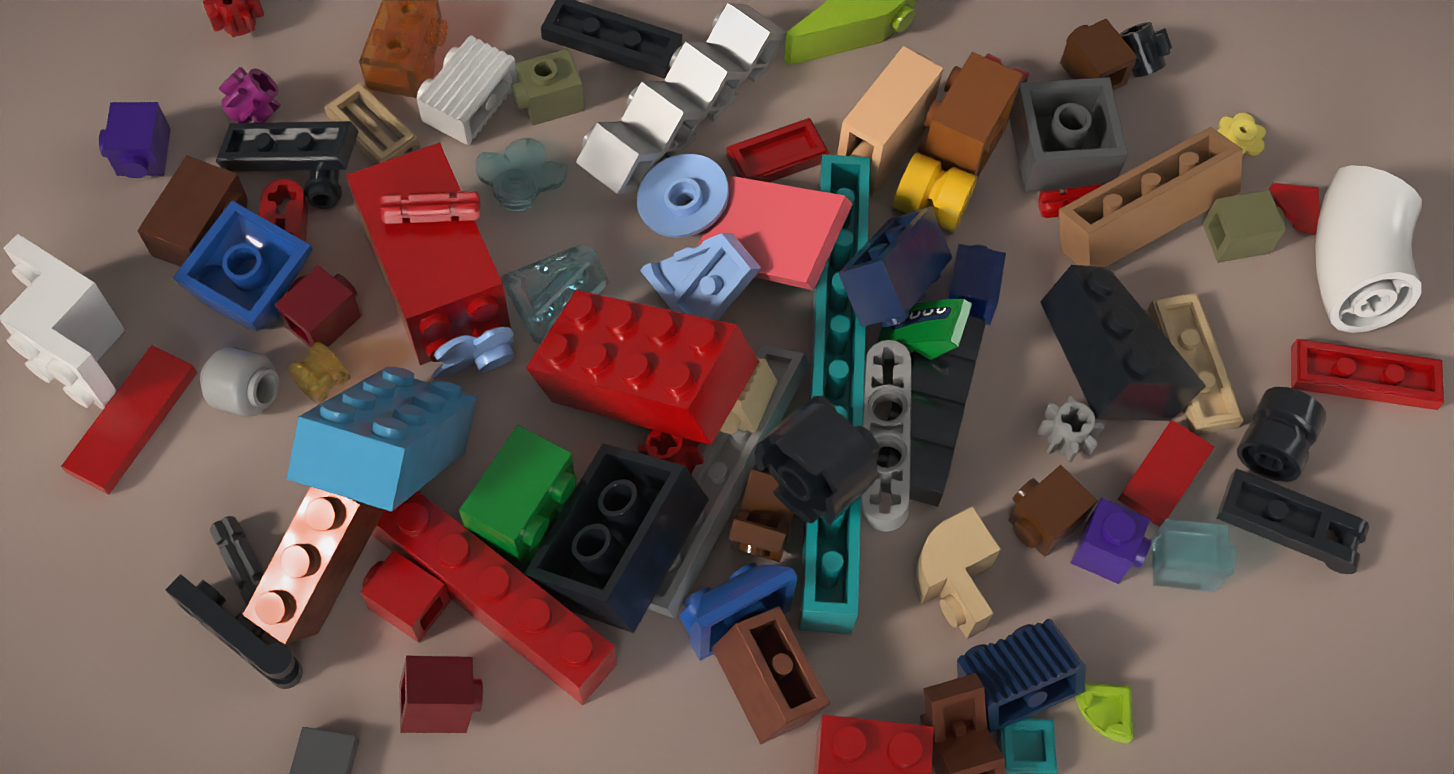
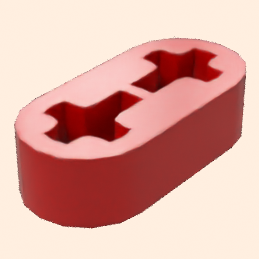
M284 178L267 184L260 197L259 216L306 242L308 203L301 186L291 179ZM291 197L292 200L286 204V214L281 215L277 205L282 204L283 198Z

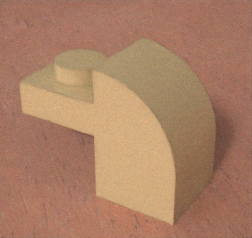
M973 506L943 521L932 530L924 543L914 573L915 589L921 604L940 595L942 598L940 599V607L945 618L954 628L959 626L967 639L985 630L994 614L973 582L972 577L991 568L1001 550Z

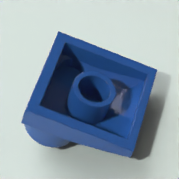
M231 201L174 275L173 279L207 306L247 329L259 331L270 327L279 319L280 315L275 303L285 295L313 248L310 244L236 202Z
M750 563L735 571L728 581L713 589L706 587L690 595L683 603L686 609L680 614L679 619L690 636V645L698 659L701 661L714 654L712 647L736 623L776 607H780L784 615L790 612L797 582V575L791 567L779 565L758 566L756 563Z

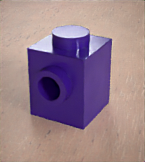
M110 102L106 129H102L99 134V148L101 155L108 158L117 176L143 178L145 176L164 175L171 129L159 103Z
M1101 497L1087 519L1070 563L1119 584L1131 566L1137 568L1142 566L1148 554L1152 540L1144 537L1151 518Z

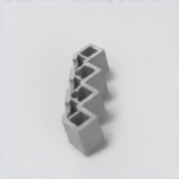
M727 3L726 7L722 8L714 17L711 25L713 31L707 42H685L671 57L669 63L671 69L664 81H644L633 89L626 101L628 108L621 121L597 122L586 133L582 141L583 149L576 163L617 194L637 192L646 174L661 159L679 155L696 139L694 131L697 125L706 117L714 122L737 100L738 94L736 91L747 78L755 83L766 73L786 38V31L747 4Z

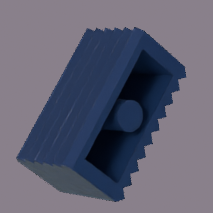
M1046 619L1043 624L1037 622L1036 625H1023L1016 629L1012 635H1008L1005 640L999 639L995 644L976 645L969 649L965 655H961L957 659L958 678L976 673L984 686L987 729L990 733L1085 692L1086 665L1051 619Z

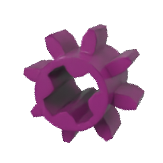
M239 67L219 87V90L226 95L221 101L223 110L237 123H250L252 120L254 123H265L281 106L274 99L279 92L275 81L260 69L254 68L247 73L242 67Z

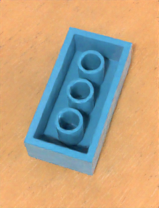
M385 367L298 416L286 479L392 512L465 454L477 397L462 393V388L451 382L434 381L431 384L414 379V373L407 369Z

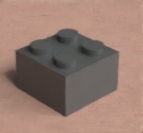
M1110 77L1020 83L1009 119L1024 192L1064 189L1092 184L1104 185L1119 177L1128 152Z

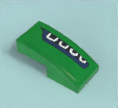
M942 299L916 303L910 309V315L907 319L893 326L882 327L877 343L886 340L897 341L903 344L910 353L916 351L932 360L959 346L972 303L965 299ZM885 359L884 362L890 364L894 362V359Z

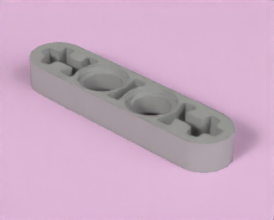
M892 340L880 341L873 345L867 352L865 359L863 427L873 434L879 444V449L881 447H893L902 455L901 460L893 467L884 468L877 465V479L861 495L864 519L874 529L884 532L893 531L903 526L910 512L912 366L908 349L903 344ZM885 359H894L893 385H884L882 367ZM892 401L900 405L902 413L894 420L884 421L874 415V408L881 402ZM881 483H891V498L894 505L891 506L890 513L888 514L880 513L878 506L881 502Z

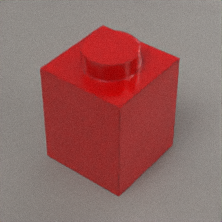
M394 550L384 562L378 561L369 569L362 583L363 589L360 591L369 610L418 643L451 602L443 582Z

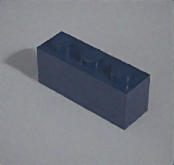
M932 206L890 218L838 274L861 327L879 322L882 327H889L909 317L910 309L915 303L926 296L925 291L928 287L941 278L940 273L953 257Z

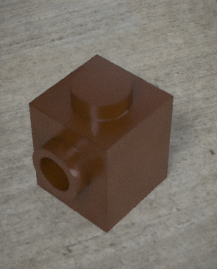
M1107 18L1090 26L1082 25L1068 36L1060 64L1073 80L1110 77L1113 91L1127 84L1138 57Z
M1059 465L1040 483L1035 478H1032L1017 491L1012 498L1016 506L1008 521L1013 525L1015 535L1023 544L1029 548H1036L1045 557L1088 518L1098 500L1062 465Z

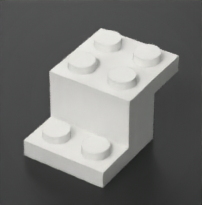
M17 234L3 249L16 265L12 269V273L28 287L0 315L1 323L11 334L7 342L18 353L29 359L25 365L39 378L47 383L56 378L66 385L63 388L66 394L83 407L88 408L94 403L101 409H104L117 390L97 361L125 332V329L95 282Z

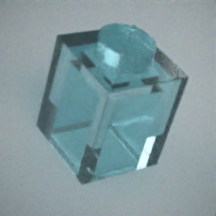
M1165 519L1152 537L1153 586L1215 592L1234 573L1236 566V548L1234 545L1229 544L1228 526Z

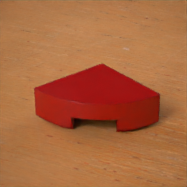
M1272 182L1268 190H1270L1275 205L1283 211L1284 217L1293 223L1292 227L1297 231L1315 235L1320 215L1319 188Z

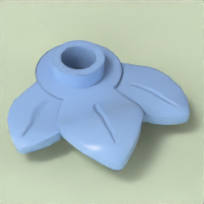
M497 327L487 330L477 338L464 335L446 342L434 354L436 360L443 362V364L433 372V379L460 373L475 364L479 372L484 373L509 363L516 356L512 349L515 344L512 329L509 327Z

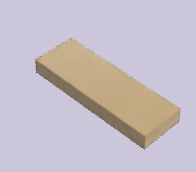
M1198 293L1152 300L1148 307L1151 319L1206 385L1183 408L1190 431L1200 435L1239 428L1244 419Z

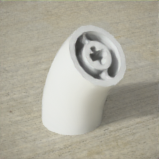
M1350 165L1339 168L1334 174L1324 197L1317 225L1315 243L1316 270L1322 302L1330 323L1339 331L1349 333L1368 332L1387 326L1404 316L1415 306L1422 293L1421 281L1415 270L1412 257V237L1416 221L1422 209V199L1416 190L1402 179L1386 171L1368 166Z

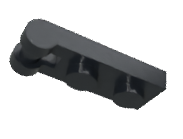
M1237 468L1230 475L1216 519L1325 562L1329 569L1341 574L1356 573L1361 558L1357 548L1359 543L1365 542L1369 530L1368 522L1358 516ZM1328 530L1335 533L1338 537L1337 542L1326 538Z
M180 574L165 589L181 609L272 684L280 689H289L299 683L303 674L302 666L290 649L282 643L274 642L267 645L260 637L265 631L243 615L244 612L240 611L234 618L221 606L227 600L205 580L202 579L195 586Z

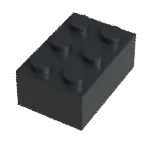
M602 443L524 574L570 611L634 633L703 512L709 498L685 465Z

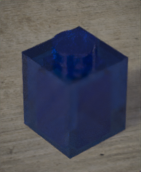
M958 244L951 267L946 299L967 300L972 303L969 314L986 318L985 325H990L999 302L1006 253L992 250L984 245L976 244L969 246Z

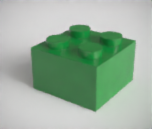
M517 424L459 509L464 527L524 574L577 487V476L574 472L572 453Z

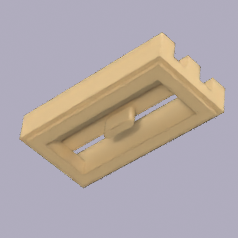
M361 82L324 107L327 117L331 121H351L341 111L344 108L385 148L382 151L356 126L359 132L355 144L375 164L405 155V151L409 148L415 151L420 147L418 137ZM359 98L399 140L394 142L353 101Z

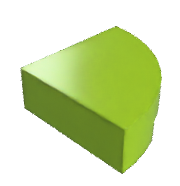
M1085 682V692L1075 696L1086 721L1105 737L1129 744L1133 740L1131 686Z

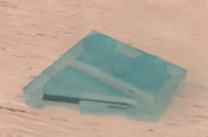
M583 244L506 273L501 277L503 286L534 342L540 345L575 290L599 294L610 283L595 250Z

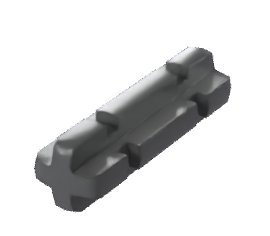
M227 516L220 521L214 522L210 527V533L216 545H218L220 553L248 606L264 575V571L245 538L246 536L237 519L233 516Z

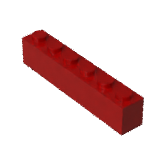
M417 491L392 512L384 510L372 533L373 537L391 551H396L443 582L451 600L580 704L583 705L616 667V650L611 642L421 492Z

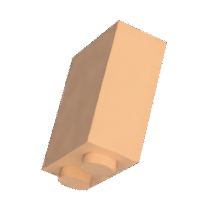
M905 46L900 49L842 122L837 155L870 157L869 196L874 197L927 128L924 125V121L932 103L937 97L941 81L942 67L935 64L929 57L917 54Z

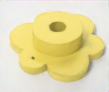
M1238 113L1234 118L1228 116L1221 118L1219 122L1220 129L1217 131L1243 149L1242 156L1245 153L1251 156H1257L1262 153L1265 147L1262 139L1266 134V130L1261 125H1256L1251 115Z

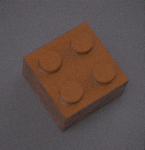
M971 52L962 68L955 66L952 69L944 87V92L947 93L944 100L939 101L935 99L924 121V125L928 128L920 141L917 151L941 161V167L944 171L956 167L979 178L1007 128L1023 74Z

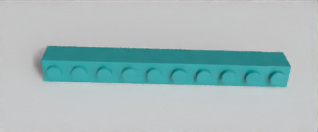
M822 154L818 191L845 195L853 205L813 290L809 400L814 396H824L834 405L839 414L856 427L863 426L866 326L861 327L838 273L868 242L870 157ZM861 496L831 525H827L824 518L821 517L812 524L804 520L799 631L852 634L858 616Z

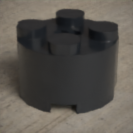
M814 396L807 403L801 404L757 443L754 451L756 466L759 472L768 467L771 475L779 484L773 491L774 495L791 512L811 524L821 517L824 518L827 525H831L874 484L878 477L877 462L874 454L879 450V444L873 434L863 426L854 427L837 412L834 405L824 396Z

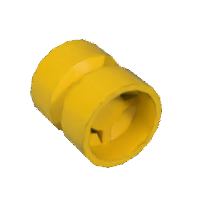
M915 152L897 189L893 209L906 214L932 206L940 227L954 233L968 206L978 176L956 167L944 171L941 167V161Z

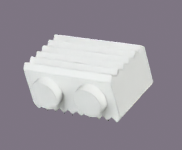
M470 35L460 48L456 46L451 48L444 59L443 69L434 80L431 78L426 79L419 88L417 103L422 122L466 145H471L472 139L476 138L477 133L481 132L482 127L487 124L488 119H491L498 106H501L503 100H506L507 95L512 92L511 84L518 82L514 57L511 54L507 55L503 50L499 51L496 47H491L488 43L484 44L481 39L476 40L473 35Z

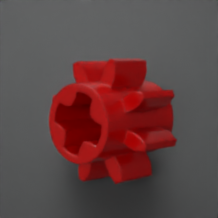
M260 0L203 1L213 30L217 32L224 29L232 37L242 36L250 31H255L256 18L264 16Z
M650 429L646 444L639 445L637 448L641 454L685 465L691 474L696 465L704 463V459L697 448L700 442Z

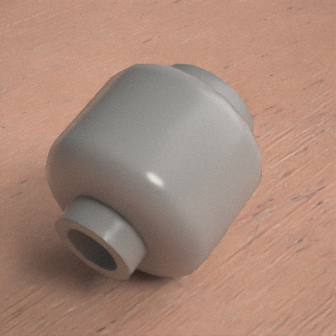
M224 347L218 350L203 366L200 374L202 394L207 404L219 411L242 417L256 416L274 402L279 392V377L272 361L261 353L245 349Z

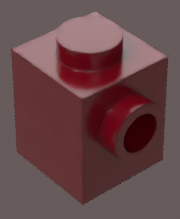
M319 265L306 276L296 279L291 284L288 292L275 303L285 328L319 356L361 317L355 300L358 293L354 286L341 274L337 273L333 277Z
M406 655L399 684L400 733H467L472 713L480 712L483 702L482 679L474 678L472 657Z

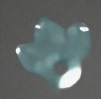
M521 138L510 143L506 147L504 154L481 152L476 160V174L481 182L492 187L494 197L504 209L523 211L535 203L536 197L540 192L557 189L565 182L568 174V165L553 161L546 162V151L541 142L533 138Z

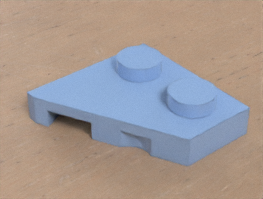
M721 233L704 240L697 247H687L675 252L673 257L661 262L646 264L640 271L672 311L719 320L762 268L733 233Z

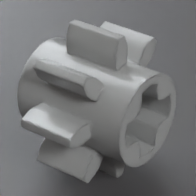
M1069 396L1067 402L1060 408L1051 402L1044 413L1047 420L1041 422L1037 431L1038 435L1047 437L1049 444L1047 453L1055 452L1066 456L1068 462H1072L1080 450L1091 456L1098 445L1095 438L1100 436L1105 427L1104 423L1096 422L1090 406L1076 402L1073 396Z

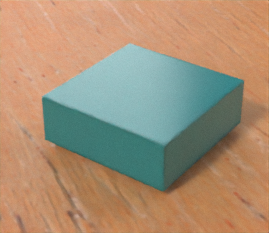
M1024 718L997 730L998 747L1005 757L1006 774L1058 773L1054 719Z

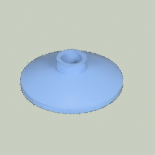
M680 154L667 158L654 166L642 180L637 193L638 212L647 227L659 235L683 238L698 234L713 225L725 210L729 198L728 180L722 168L708 157L698 154ZM692 200L689 204L681 206L684 202Z

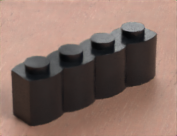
M968 315L958 347L932 360L917 352L914 360L911 359V500L936 507L940 504L952 463L986 318ZM892 402L888 421L898 418L902 413V408L899 404ZM881 447L877 458V465L884 468L893 467L898 464L902 455L893 447ZM881 483V491L891 494V483Z

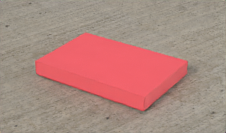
M730 176L728 180L729 198L726 208L718 220L704 231L698 246L704 240L718 234L733 233L762 268L755 278L814 290L853 204L845 195Z

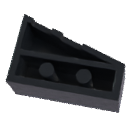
M1071 264L1040 301L1081 390L1094 413L1095 419L1171 421L1206 387L1204 382L1110 268Z

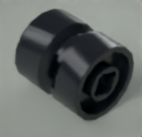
M1289 387L1267 389L1253 414V422L1250 423L1237 448L1238 458L1247 468L1262 477L1284 482L1296 480L1301 475L1309 458L1310 446L1316 442L1326 421V411L1316 399L1300 390Z

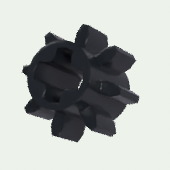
M1144 22L1120 33V36L1138 57L1132 70L1134 77L1147 76L1166 66L1164 56L1171 53L1170 49H1172L1166 28L1155 32L1151 22Z

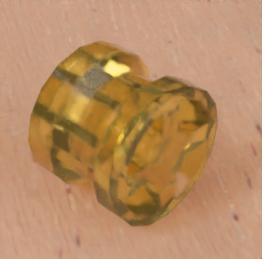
M318 341L309 348V355L305 359L293 361L286 367L288 374L297 386L318 405L328 398V391L335 385L343 386L351 378L345 366L334 353Z

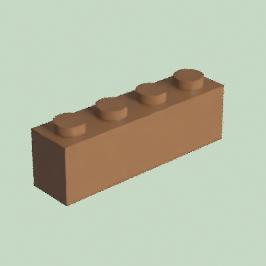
M1210 126L1059 209L1061 252L1077 265L1108 267L1211 209L1216 199L1238 194L1241 191L1243 149Z

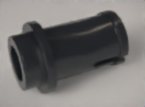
M310 170L309 181L305 183L303 190L310 205L320 209H328L334 207L337 201L341 199L342 188L338 184L339 170Z

